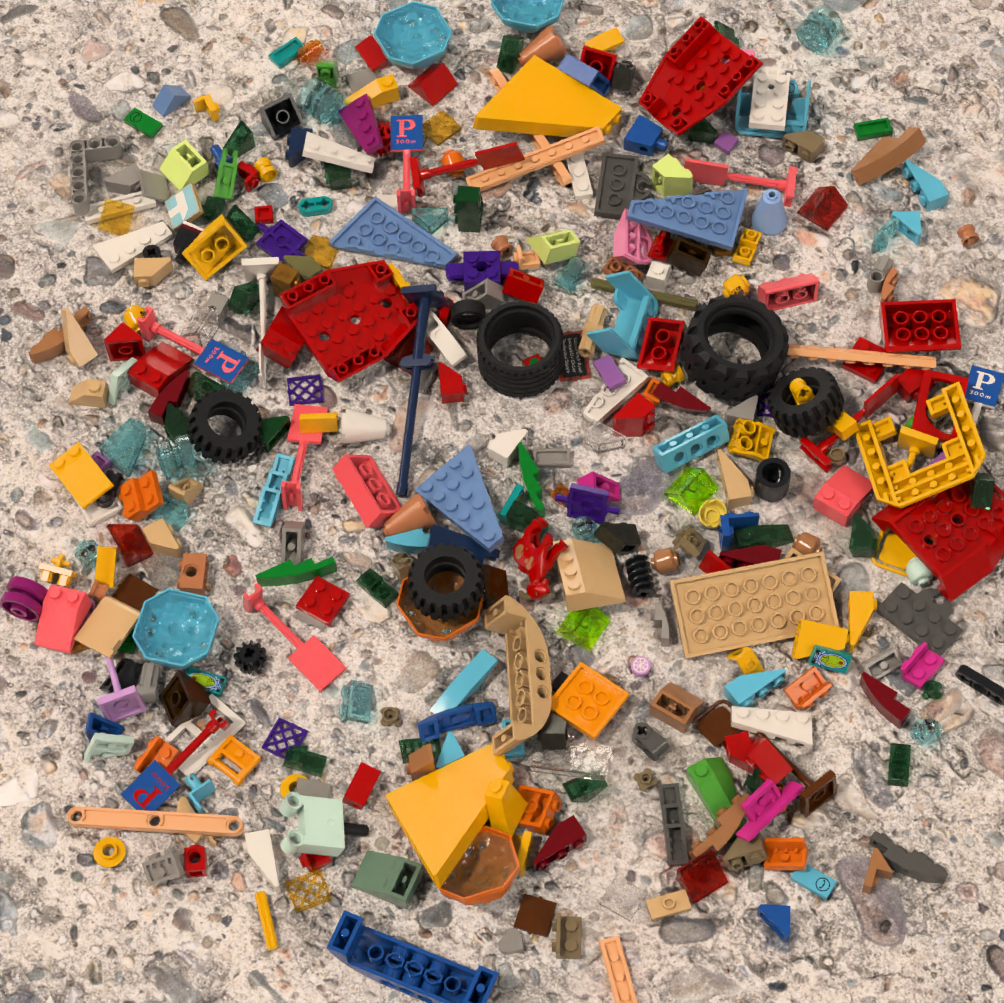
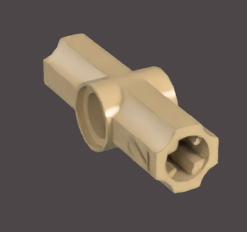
M601 304L591 307L588 320L585 322L581 334L582 338L577 350L581 357H592L596 348V344L587 336V332L604 328L603 323L608 310Z

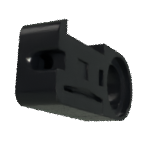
M112 470L106 472L105 475L114 487L104 494L110 496L108 501L101 502L100 498L96 500L99 507L108 508L113 504L117 496L116 492L121 482L124 481L121 473L117 472V474H114Z

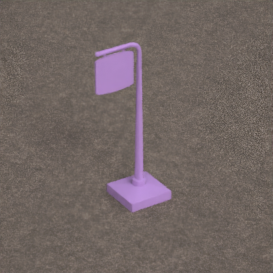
M90 598L91 602L93 603L92 608L94 611L96 608V603L94 598ZM90 611L88 612V615H87V617H86L84 623H85V622L87 621V619L90 617V615H91V614H90ZM105 657L114 693L98 698L97 702L106 719L118 722L147 711L146 704L135 685L122 689L113 659Z

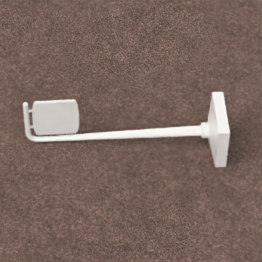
M279 257L242 259V268L246 281H259L261 341L266 334V281L271 280V274L280 263ZM259 343V379L262 388L265 389L266 356H264L262 345Z

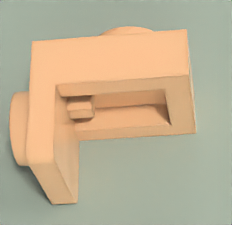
M516 245L513 261L518 264L519 270L540 268V259L534 250L521 252L520 245Z

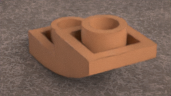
M613 255L601 270L606 275L630 270L639 281L644 275L634 266L629 264L626 266L613 257Z
M893 267L883 283L880 304L881 302H892L895 298V295H893L894 288L899 279L897 278L898 270Z

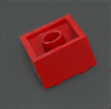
M638 392L613 416L612 435L614 437H642L646 432H651L655 427L656 406Z
M758 737L744 753L747 757L746 762L753 769H758L761 773L759 777L763 782L770 779L776 785L793 770L767 738Z

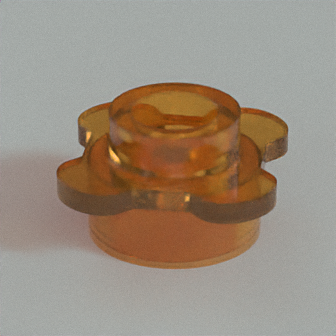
M560 483L555 490L550 491V497L555 500L556 493H563V495L568 496L570 490Z

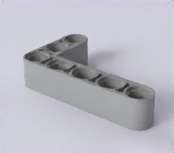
M109 135L77 139L70 142V192L76 215L83 216L90 211L88 162L121 157L123 150L118 136Z

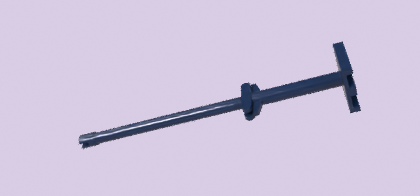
M436 284L405 286L401 288V294L410 304L414 302L417 306L418 317L413 354L401 358L400 366L405 371H412L399 480L396 488V495L399 498H406L408 492V476L421 370H431L435 367V364L432 362L435 361V357L424 354L430 308L450 306V299L444 298L442 290L437 291Z

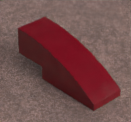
M184 371L159 393L148 411L151 422L165 425L171 410L179 411L192 382L189 371Z
M660 381L651 394L660 400L659 403L683 412L707 414L711 409L710 406L681 386L675 392Z
M863 671L860 684L864 693L878 712L900 729L908 719L911 709L896 700L898 692Z

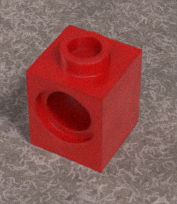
M195 844L184 848V866L187 878L208 876L205 847ZM195 857L201 858L197 863L191 862Z

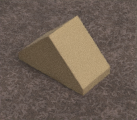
M186 477L169 484L168 489L172 501L188 509L202 490L203 484L190 477Z

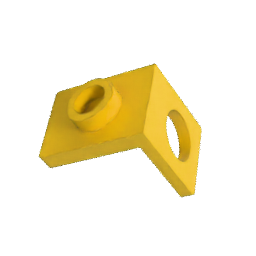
M738 648L726 656L727 659L737 662L744 675L764 671L752 648Z

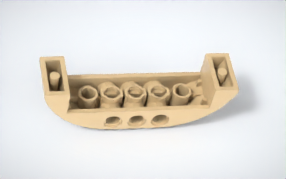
M507 595L484 611L485 629L505 634L511 723L492 736V749L495 756L512 751L541 730L549 717L552 704L551 668L544 636L529 612L515 599Z

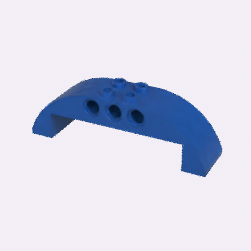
M345 910L327 945V950L360 974L426 1003H487L499 976L498 972L481 965L475 971L366 927L364 918Z

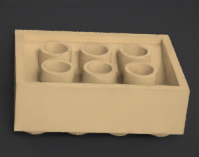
M572 538L563 540L568 548L559 554L555 563L567 612L626 602L613 551L604 544ZM554 541V542H553V543H554L553 546H554L556 543L558 544L560 541Z

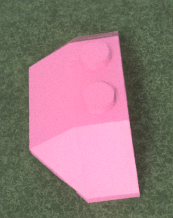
M625 208L614 232L613 257L629 265H651L652 258L647 255L652 245V238L645 225L626 219L628 209Z

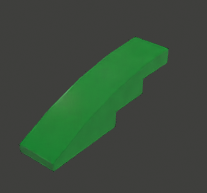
M521 442L518 444L523 486L537 518L545 517V507L540 501L543 497L542 488L538 483L540 481V471Z
M333 556L316 564L310 558L293 565L290 559L255 576L257 583L261 587L283 586L313 580L316 576L323 577L336 572L337 567Z

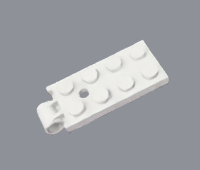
M764 67V73L756 71L754 76L749 128L785 131L790 73L782 75V68Z

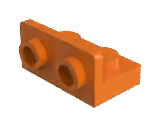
M157 735L149 741L143 755L136 759L134 769L142 773L154 760L165 769L181 752Z

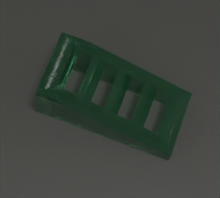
M420 738L399 740L403 764L409 763L408 755L415 752L414 747L418 746L420 749L422 745L434 743L435 751L432 752L433 758L439 757L441 753L439 738L423 743L420 742ZM406 748H410V749H411V753H408V754H407V749H406Z

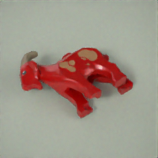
M542 517L532 521L525 529L523 537L518 539L513 547V559L519 565L518 569L528 574L529 585L526 589L527 594L519 590V596L521 599L529 600L530 602L540 601L550 594L549 579H545V577L553 567L559 554L568 548L567 544L560 540L558 544L556 543L550 549L554 544L552 534L546 533L540 544L541 531L548 526V523Z

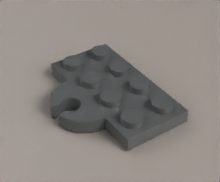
M603 153L594 216L620 219L625 208L629 210L631 200H646L651 197L652 190L642 191L639 189L642 186L652 189L653 186L649 176L637 171L639 156Z
M901 582L877 607L876 612L919 646L923 642L928 643V649L939 656H942L963 633V629L949 619L952 604L945 597L942 604L938 605L933 602V598L940 595L938 589L928 588L915 593Z

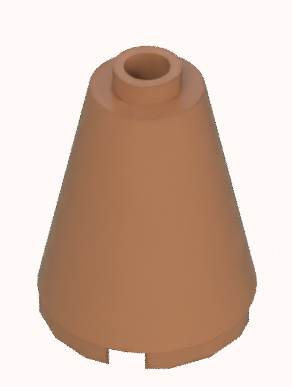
M551 25L547 26L519 53L517 60L521 67L534 55L547 63L567 55L565 46L558 34L553 33L555 29Z
M418 493L384 523L385 528L382 530L386 537L419 528L425 531L438 524L422 496Z

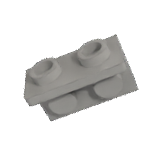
M173 847L165 850L164 855H160V852L148 856L149 860L143 862L142 866L149 886L185 874L179 854L185 852L184 848L176 850Z

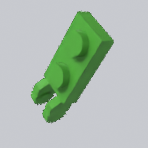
M223 148L213 197L231 201L238 167V151L234 150L232 163H227L228 151L227 148Z

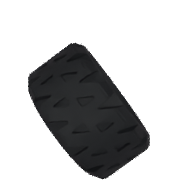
M731 294L728 298L721 295L710 299L708 305L703 303L695 311L683 339L681 360L685 361L684 370L688 377L696 381L695 385L707 394L712 393L715 398L730 401L735 399L736 402H741L755 395L758 397L763 395L774 385L788 354L789 337L780 317L772 309L768 310L764 303L754 298L752 300L746 299L744 295ZM722 332L739 334L755 345L761 359L750 364H737L727 361L713 350L708 337Z

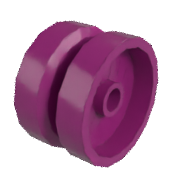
M19 576L11 577L6 586L7 592L0 599L1 608L19 619L32 622L38 621L48 590L31 579Z

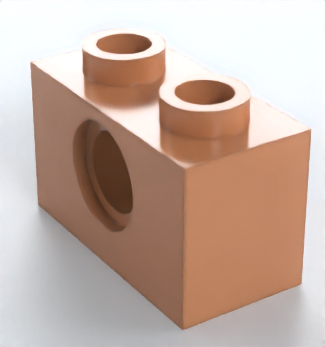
M183 553V560L179 561L181 577L177 578V589L205 596L209 567L207 554ZM196 573L195 576L189 577L190 574Z

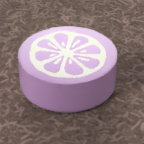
M644 656L635 657L631 662L632 673L637 677H644L649 674L651 669L650 661Z

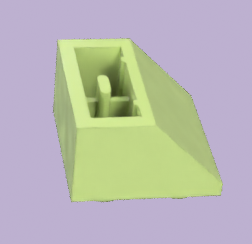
M186 139L170 150L159 169L178 191L189 183L196 184L209 175L207 161Z
M667 154L652 166V187L663 197L692 194L693 175L676 158Z
M557 230L527 237V242L545 265L575 258L580 245V240L572 230Z

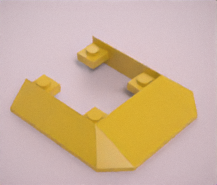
M960 382L942 388L943 394L926 400L933 419L950 412L958 437L941 444L946 459L912 473L905 459L889 465L881 441L897 435L891 416L874 423L869 419L857 425L858 431L855 432L877 501L901 509L975 477L987 455Z

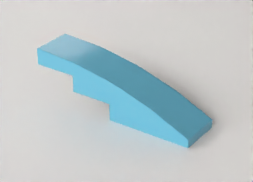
M280 453L276 454L266 485L262 488L253 523L272 527L282 503L281 483L282 481L290 480L296 461L295 457Z
M482 649L453 680L430 711L436 714L444 710L463 706L470 695L478 690L499 660Z

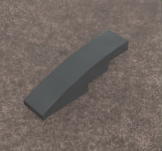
M679 783L658 785L668 866L689 864Z

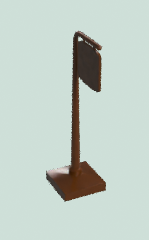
M724 699L716 701L692 721V724L700 720L696 728L714 747L724 743V736L736 734L740 730L731 727V713L724 706L715 709L716 706L722 703L730 708L733 706ZM713 709V711H712L711 713H709L707 716H705L703 719H701L704 715H706L708 712H710V711ZM761 732L756 733L757 737L767 738ZM769 740L792 767L793 770L791 772L805 785V790L800 793V810L805 817H808L837 794L836 774L832 770H829L817 781H811Z

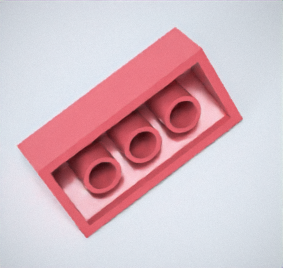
M345 454L332 468L337 480L343 486L346 495L350 498L355 510L359 513L367 528L383 527L384 523L402 507L371 455Z

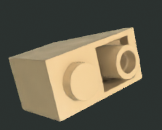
M163 518L142 528L144 537L153 552L176 558L182 557L180 549L183 547L178 538L174 539L172 535L174 531L170 523L166 524Z

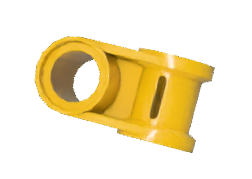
M796 378L791 381L789 388L796 401V405L804 404L815 397L812 389L803 379Z

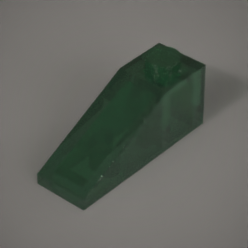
M788 524L752 525L734 530L733 537L736 549L758 545L775 548L794 542Z

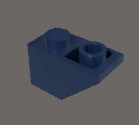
M291 128V135L287 136L289 150L285 152V159L289 161L290 168L295 167L307 158L302 156L307 132L313 133V129Z

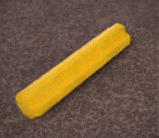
M260 891L255 893L267 949L272 951L278 949L279 946L266 892Z

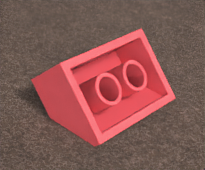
M810 273L800 274L792 278H782L771 283L765 282L758 285L757 296L759 301L764 303L768 310L772 309L773 311L817 301L820 281L818 277Z

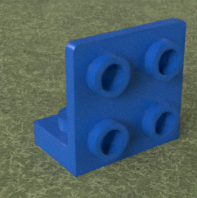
M749 511L743 514L726 513L720 515L718 531L720 551H729V546L733 545L732 537L734 535L757 534L759 513Z

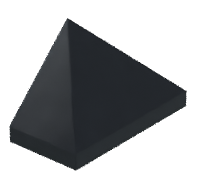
M122 658L115 669L121 688L124 689L135 685V666L132 659ZM110 675L100 686L99 689L101 691L114 692Z

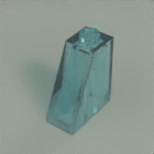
M132 417L99 446L101 454L109 459L111 464L128 478L134 470L147 438L145 425L140 420L136 421Z

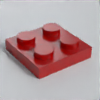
M859 337L852 348L854 350L885 352L884 348L862 337ZM856 361V363L843 362L842 364L843 369L873 384L877 382L886 367L882 366V363L865 365L862 361Z
M316 576L296 604V609L330 626L349 599L350 593Z

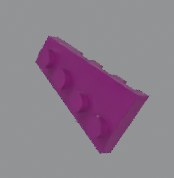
M367 93L338 110L368 155L384 147L371 98Z

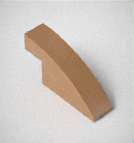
M909 127L899 138L882 137L851 170L857 185H862L887 173L918 151L926 143L920 128Z

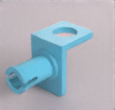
M191 773L192 780L189 776L185 778V783L192 790L188 793V796L199 814H205L199 802L215 792L216 789L211 779L202 784L197 775Z

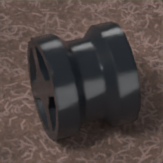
M148 245L143 249V257L162 258L161 250L157 245Z

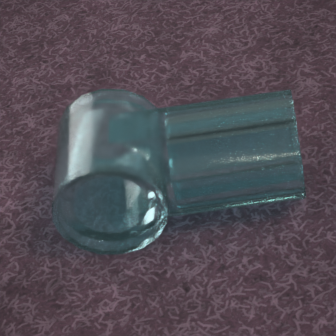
M572 256L563 271L560 270L557 273L554 285L571 293L577 284L578 277L586 266V262L578 256Z

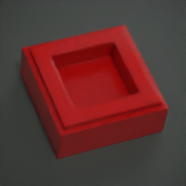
M272 205L254 207L256 225L260 224V222H263V224L274 223Z

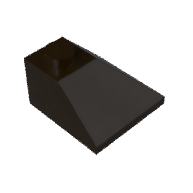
M182 670L176 672L159 695L169 721L174 727L202 715L211 703L205 687Z

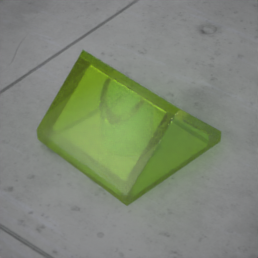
M687 467L665 491L664 495L695 516L701 505L713 496L718 487L704 468Z
M598 607L569 612L556 633L590 652L610 623V619Z

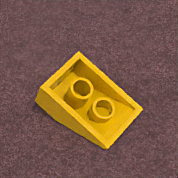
M221 214L197 236L182 254L206 281L248 246L241 235Z
M79 442L49 464L50 468L83 510L114 487Z

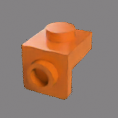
M652 377L642 395L657 407L660 400L651 394L660 381Z

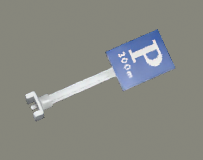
M972 365L968 376L965 398L967 402L974 404L971 414L976 425L982 406L995 409L1004 373Z

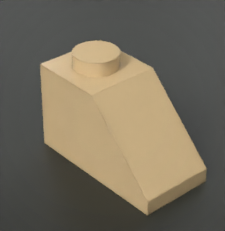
M171 257L134 258L133 278L136 287L155 286L173 271Z
M87 379L73 386L69 405L106 408L109 397L106 381Z

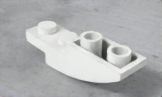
M430 310L427 336L451 366L454 367L468 356L435 313Z

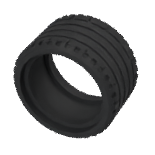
M512 301L492 309L481 321L482 324L479 325L476 337L478 366L484 381H487V385L491 386L493 390L498 391V393L513 398H528L548 390L558 380L564 362L563 330L557 317H554V314L542 305L529 301ZM514 333L536 335L546 342L550 348L545 357L528 366L507 365L499 361L491 350L500 339Z

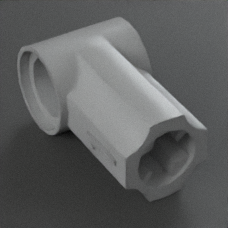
M878 256L873 269L868 275L867 289L869 291L877 293L882 290L885 278L893 265V260L889 256Z
M153 663L143 665L140 684L136 688L145 703L156 704L159 695L158 681L161 668Z

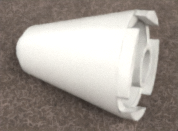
M347 407L340 408L339 412L343 413L342 417L338 418L337 438H341L338 444L343 445L383 439L385 435L389 434V424L386 423L385 419Z

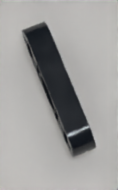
M960 665L955 676L961 682L994 702L1004 705V688L972 668Z

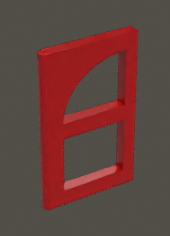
M923 370L911 429L939 438L938 442L942 443L956 438L958 434L954 424L951 435L938 430L930 423L926 415V409H928L926 400L931 380L949 384L960 382L965 395L969 378L932 370Z

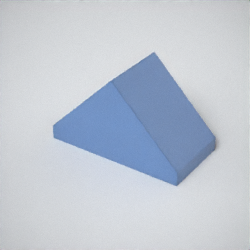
M163 85L152 106L160 115L166 117L191 99V96L181 86Z

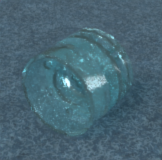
M819 5L815 6L807 15L806 19L797 28L796 34L801 44L807 49L816 53H824L843 30V23L838 14L832 9Z
M313 77L301 89L297 99V107L306 114L312 115L314 119L322 124H327L332 121L337 115L338 110H340L344 98L343 93L333 86H329L322 79Z
M188 434L176 436L175 446L171 445L169 439H165L167 448L164 449L161 441L156 442L157 459L166 480L171 479L170 470H174L176 478L179 477L178 468L181 467L186 475L198 472Z

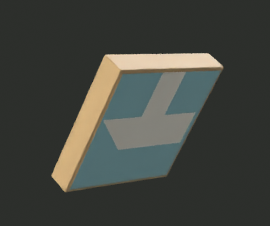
M189 183L164 201L172 228L176 232H178L183 220L191 223L204 213L196 186L193 183Z

